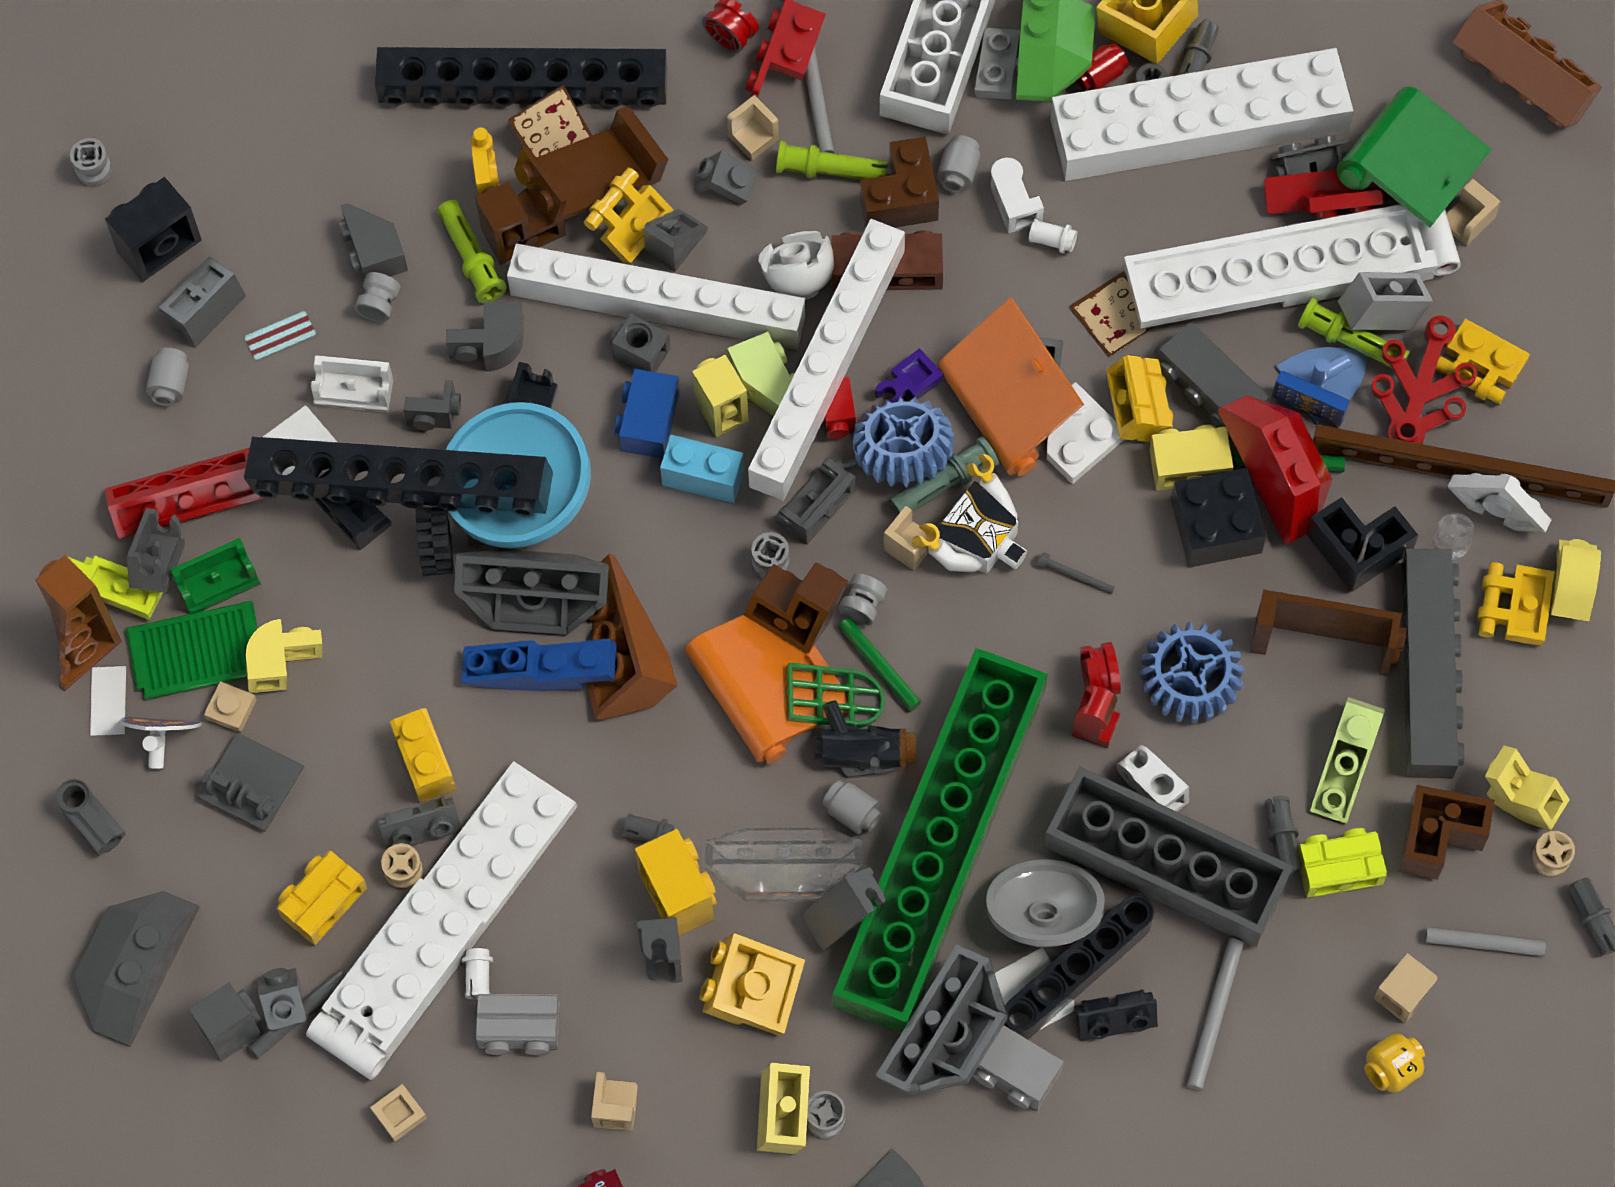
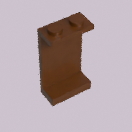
M627 106L616 111L610 129L557 150L535 157L528 146L522 147L514 171L518 181L525 185L535 198L538 208L546 213L553 224L588 211L597 199L601 200L610 190L609 184L615 176H621L628 167L635 170L639 175L632 185L636 190H640L643 185H652L660 182L669 159L631 108Z
M1263 589L1255 621L1251 653L1266 655L1273 628L1382 646L1383 653L1379 675L1387 676L1391 663L1398 664L1400 651L1404 647L1406 628L1400 627L1402 613Z

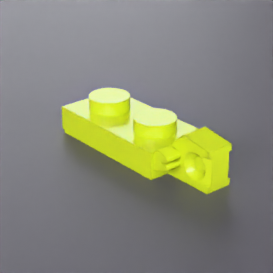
M94 556V558L86 557L84 563L68 557L96 585L104 603L150 620L163 592L129 588L128 568L98 556Z

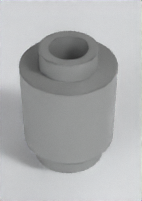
M958 135L954 136L951 142L946 144L936 175L943 188L951 192H961L972 186L981 157L979 152L980 146L977 141L967 136Z
M161 348L158 350L157 355L152 358L146 393L156 404L171 406L174 402H179L183 399L189 364L186 361L187 355L184 352L174 348Z
M837 780L828 790L822 802V805L828 809L830 816L857 834H861L864 830L871 832L882 816V813L878 811L880 802L851 782L844 783L841 780Z

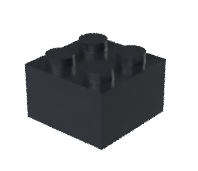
M163 177L156 183L153 182L146 185L138 196L126 204L118 205L105 218L118 254L142 282L202 241L191 206L166 177Z
M1248 468L1174 482L1171 503L1188 568L1262 553L1266 533Z

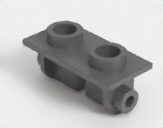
M1330 135L1314 139L1315 146L1301 149L1300 142L1279 147L1280 154L1270 157V161L1277 159L1280 161V166L1275 167L1276 176L1311 172L1309 163L1312 162L1315 163L1316 171L1337 169L1338 164L1347 154V151L1341 152L1340 146L1348 143V139L1336 141V136Z
M442 796L439 799L419 804L421 813L413 815L411 807L392 813H384L385 817L378 819L386 849L400 843L414 846L460 832L462 828L453 797L445 799Z

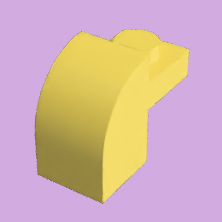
M1559 539L1556 551L1557 571L1551 595V615L1590 621L1601 561V550H1597V545H1591L1580 539H1572L1570 541Z
M281 619L270 621L259 627L249 639L246 648L248 692L258 693L287 690L285 661L322 658L321 629L312 630L309 627H298L290 630L288 633H282Z
M1503 745L1497 757L1490 763L1485 778L1491 785L1487 796L1495 800L1494 803L1499 808L1525 823L1543 829L1552 830L1570 800L1556 778L1530 771L1516 748Z

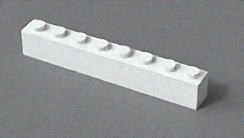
M870 219L748 468L750 488L779 500H785L904 254V231Z
M522 244L515 245L507 274L511 296L626 318L631 313L647 322L748 340L769 332L773 343L780 342L782 347L798 350L805 321V298Z

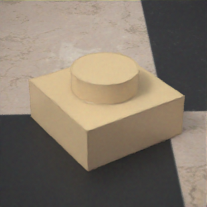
M220 682L204 713L205 719L241 733L257 699L252 693Z
M403 1084L370 1107L394 1142L427 1119L424 1111Z

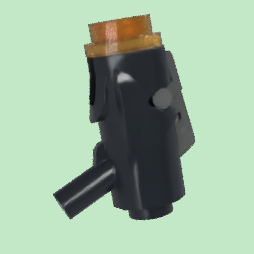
M836 700L827 702L822 706L832 728L823 729L822 736H815V759H822L823 767H841L845 775L851 777L896 771L897 767H906V763H916V732H906V728L890 729L868 725V729H857V726L845 722Z

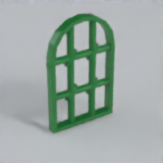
M798 663L787 664L786 694L788 721L830 725L828 719L823 718L822 706L827 703L823 702V691H826V689L848 692V702H845V704L838 703L840 710H848L849 720H845V722L854 724L857 728L867 727L876 722L884 710L885 697L883 689L873 677L865 672L850 668L844 669ZM792 670L816 672V680H813V682L793 680ZM822 673L847 676L848 684L822 683ZM854 677L863 679L873 688L854 686ZM793 686L816 688L817 699H813V701L793 699ZM854 694L878 695L879 708L854 705ZM793 705L817 707V717L794 715ZM855 713H876L874 717L868 720L855 721Z

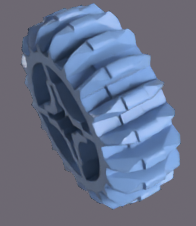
M900 396L898 402L891 403L885 399L883 407L872 405L870 413H862L860 423L855 424L852 444L858 466L863 468L866 476L873 475L877 483L887 480L890 487L896 482H902L907 488L911 481H916L922 485L924 477L935 479L937 470H945L947 461L951 459L953 454L954 433L952 432L948 417L944 416L941 408H933L930 401L919 404L916 396L910 402H905Z
M1191 621L1186 623L1185 631H1181L1179 626L1174 623L1171 626L1170 635L1161 630L1157 635L1158 642L1150 641L1147 645L1149 653L1142 655L1141 664L1145 667L1140 670V678L1146 681L1142 688L1144 694H1153L1150 699L1152 706L1163 703L1161 711L1163 716L1168 715L1171 710L1175 711L1177 722L1182 721L1184 714L1190 715V721L1193 725L1198 722L1199 714H1202L1208 722L1213 719V710L1223 715L1227 709L1226 703H1235L1237 695L1234 691H1240L1243 685V681L1239 677L1243 676L1244 667L1237 664L1241 659L1240 651H1230L1233 647L1232 639L1220 641L1222 636L1220 629L1214 631L1212 635L1207 633L1208 625L1206 622L1201 625L1200 631L1194 630V625ZM1193 649L1203 651L1208 655H1199ZM1177 651L1178 664L1171 667L1169 672L1162 674L1161 664L1169 655ZM1186 666H1187V668L1190 669L1191 671L1185 672ZM1221 671L1223 676L1221 684L1207 694L1206 680L1212 678L1214 673ZM1192 673H1198V677L1196 678ZM1179 689L1185 690V691H1187L1191 696H1187V695L1180 694V693L1176 692L1175 690H1179Z

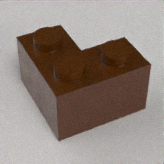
M926 136L890 142L889 164L892 175L860 180V203L865 227H867L870 219L894 228L938 221L939 197Z
M507 182L500 186H490L475 197L481 230L500 265L511 261L516 244L539 248L566 236L564 220L553 224L546 213L538 208L535 198L527 188L516 196L510 183Z
M817 562L814 563L803 581L793 573L773 564L753 592L744 616L803 651L810 653L830 623L849 581L839 576L834 570L826 568Z
M1417 785L1410 803L1399 872L1438 880L1444 867L1447 844L1482 851L1489 838L1495 800Z

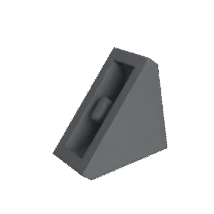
M680 209L672 211L645 224L643 231L646 253L676 271L706 234L708 227Z

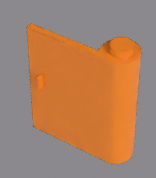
M1008 298L947 353L937 365L938 369L943 373L944 379L983 438L990 444L999 462L1009 475L1017 474L1018 476H1023L1036 467V460L1039 457L1036 447L1084 405L1013 298Z
M742 615L698 635L685 647L684 652L758 763L766 761L767 764L777 762L787 753L785 748L792 738L822 725L788 721L787 664L798 663L829 667L815 645L810 653H807ZM792 670L793 680L810 682L816 680V672ZM822 673V683L841 685L834 674ZM793 686V699L813 701V699H817V689ZM826 689V691H823V702L836 700L837 703L845 704V702H848V694L846 691ZM793 705V714L817 717V707ZM823 710V718H827ZM841 710L842 715L848 713V710Z

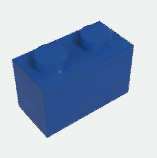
M634 369L632 381H625L622 403H626L624 415H617L614 428V436L619 437L621 451L658 458L664 457L680 393L678 376Z

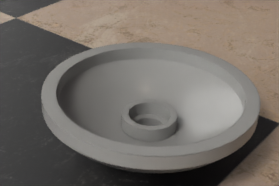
M1057 860L1026 861L1004 870L992 881L986 896L987 914L992 924L1007 937L1036 947L1062 946L1085 937L1100 923L1105 908L1104 893L1098 881L1084 869Z

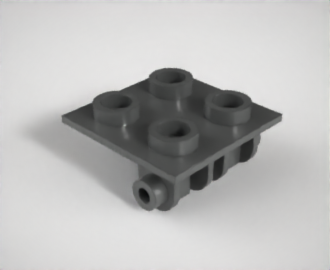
M237 732L215 770L207 769L205 771L202 783L206 785L198 798L266 832L303 770L304 765Z

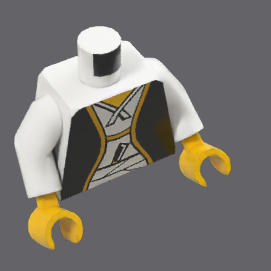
M978 454V458L983 464L982 470L978 471L974 463H968L966 470L969 475L980 477V484L976 481L972 483L938 528L931 523L919 525L920 530L925 532L927 539L925 540L920 535L914 536L912 543L917 548L928 547L929 554L949 571L976 572L978 570L982 573H988L998 559L1013 569H1017L1028 552L1013 541L1018 532V514L1002 482L995 473H992L994 469L992 458L986 454Z

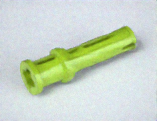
M780 141L776 173L781 174L785 170L805 173L808 178L816 177V173L864 180L886 176L888 160L821 152L820 148H817L816 145L804 148L787 145L786 141Z
M445 201L438 207L437 213L464 262L462 272L466 278L471 279L476 289V299L480 303L493 302L499 299L507 291V285L503 279H499L493 268V258L488 253L483 252L458 201Z
M1312 297L1297 327L1301 329L1307 327L1325 336L1326 342L1330 344L1339 341L1365 356L1392 368L1382 358L1383 347L1388 341L1366 330H1352L1343 312L1337 314L1319 305L1318 300ZM1390 347L1387 349L1389 356L1394 358L1400 356L1398 348ZM1408 350L1405 351L1404 355L1406 360L1410 354Z

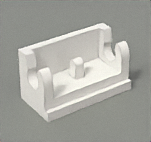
M315 355L314 370L316 372V379L311 382L314 406L388 413L393 386V376L389 362Z

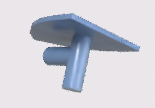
M1322 347L1309 349L1291 356L1275 367L1279 373L1285 371L1350 401L1358 391L1363 380L1368 356L1349 348ZM1309 414L1313 421L1316 423V425L1324 421L1321 418Z

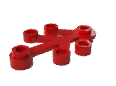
M1435 316L1427 322L1424 337L1428 345L1417 379L1404 357L1406 349L1401 341L1390 340L1383 347V360L1391 365L1409 398L1406 412H1404L1393 394V379L1387 374H1379L1374 377L1371 383V392L1380 399L1392 421L1388 428V438L1423 444L1426 432L1448 421H1459L1466 412V404L1463 399L1450 397L1445 401L1442 409L1420 418L1424 404L1459 387H1470L1477 378L1476 367L1471 363L1464 362L1456 367L1454 373L1431 384L1442 348L1452 342L1456 331L1453 321L1446 316ZM1438 324L1444 325L1447 328V333L1444 335L1437 334L1434 326ZM1390 347L1398 348L1400 356L1395 358L1389 356L1387 349ZM1461 370H1468L1472 374V378L1470 380H1463L1460 378L1459 372ZM1385 381L1389 385V390L1385 392L1379 391L1376 388V383ZM1450 404H1457L1461 409V413L1457 415L1451 414L1448 411V406ZM1410 427L1414 431V435L1409 438L1404 437L1400 429Z

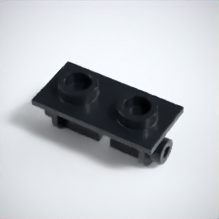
M1143 989L1116 995L1117 1006L1115 1007L1110 1006L1108 997L1087 1001L1082 1000L1081 1005L1074 1006L1075 1018L1077 1022L1079 1021L1080 1041L1103 1039L1112 1035L1140 1032L1158 1027L1157 1000L1154 999L1152 992L1145 993Z

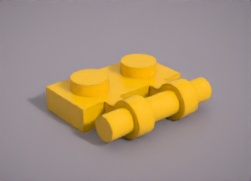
M482 127L476 128L471 138L478 195L490 186H500L496 156L493 151V139L487 130Z
M629 167L621 176H615L609 184L610 190L601 200L597 199L589 208L591 213L584 220L585 226L592 231H595L602 222L608 227L600 239L624 264L632 263L645 247L643 231L645 224L674 211L651 185H643L637 191L632 185L639 175ZM623 198L628 205L618 216L613 208Z
M1465 318L1445 352L1457 360L1453 363L1441 356L1435 370L1448 376L1454 373L1456 367L1461 363L1468 362L1473 364L1477 371L1486 376L1483 379L1477 376L1474 384L1467 388L1475 392L1474 396L1485 401L1487 398L1500 405L1507 392L1496 387L1495 384L1499 382L1510 389L1526 365L1530 354ZM1467 370L1459 372V376L1463 380H1470L1472 378V374Z
M1498 562L1489 563L1488 573L1482 580L1481 588L1485 593L1483 606L1478 608L1477 621L1480 623L1478 634L1481 637L1491 638L1494 636L1495 625H1506L1504 640L1543 646L1555 571L1517 565L1514 578L1503 576V564ZM1501 593L1511 594L1509 609L1498 608Z

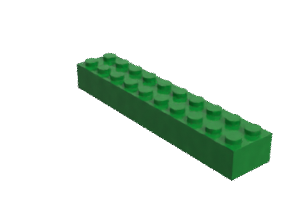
M975 647L878 885L884 893L885 902L878 906L872 897L871 903L875 911L866 916L862 921L833 992L834 1008L896 1032H903L920 1003L1046 691L1047 673Z

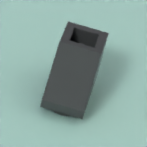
M348 203L341 205L344 219L339 220L338 225L344 242L352 241L354 250L348 253L355 273L362 271L365 279L366 275L370 272L393 276L408 271L405 255L394 223Z

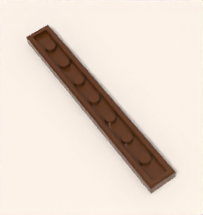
M1316 425L1313 442L1321 455L1345 457L1348 460L1452 479L1453 475H1471L1472 473L1495 476L1508 474L1520 482V486L1526 493L1605 508L1609 506L1615 493V480L1322 425Z

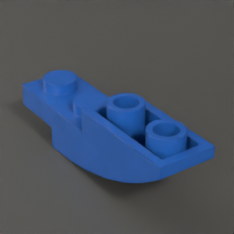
M611 639L539 645L534 640L467 646L464 647L461 683L467 686L506 690L546 691L585 689V683L614 680L616 643Z

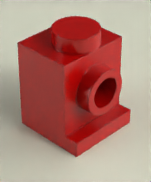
M849 377L843 378L821 423H824L826 437L830 439L844 438L849 433H854L856 415Z

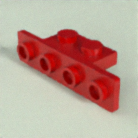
M781 0L784 2L781 11L774 9L767 30L773 32L771 40L763 39L756 60L762 62L759 72L752 70L745 88L746 91L751 92L750 98L753 95L758 98L768 68L803 80L826 16L825 13L793 2V0Z
M1337 169L1266 177L1263 180L1266 212L1268 214L1304 210L1310 213L1314 212L1315 218H1327L1337 216V209L1351 208L1352 214L1373 210V205L1383 204V201L1394 200L1393 197L1373 181L1363 190H1353L1346 187L1340 181Z

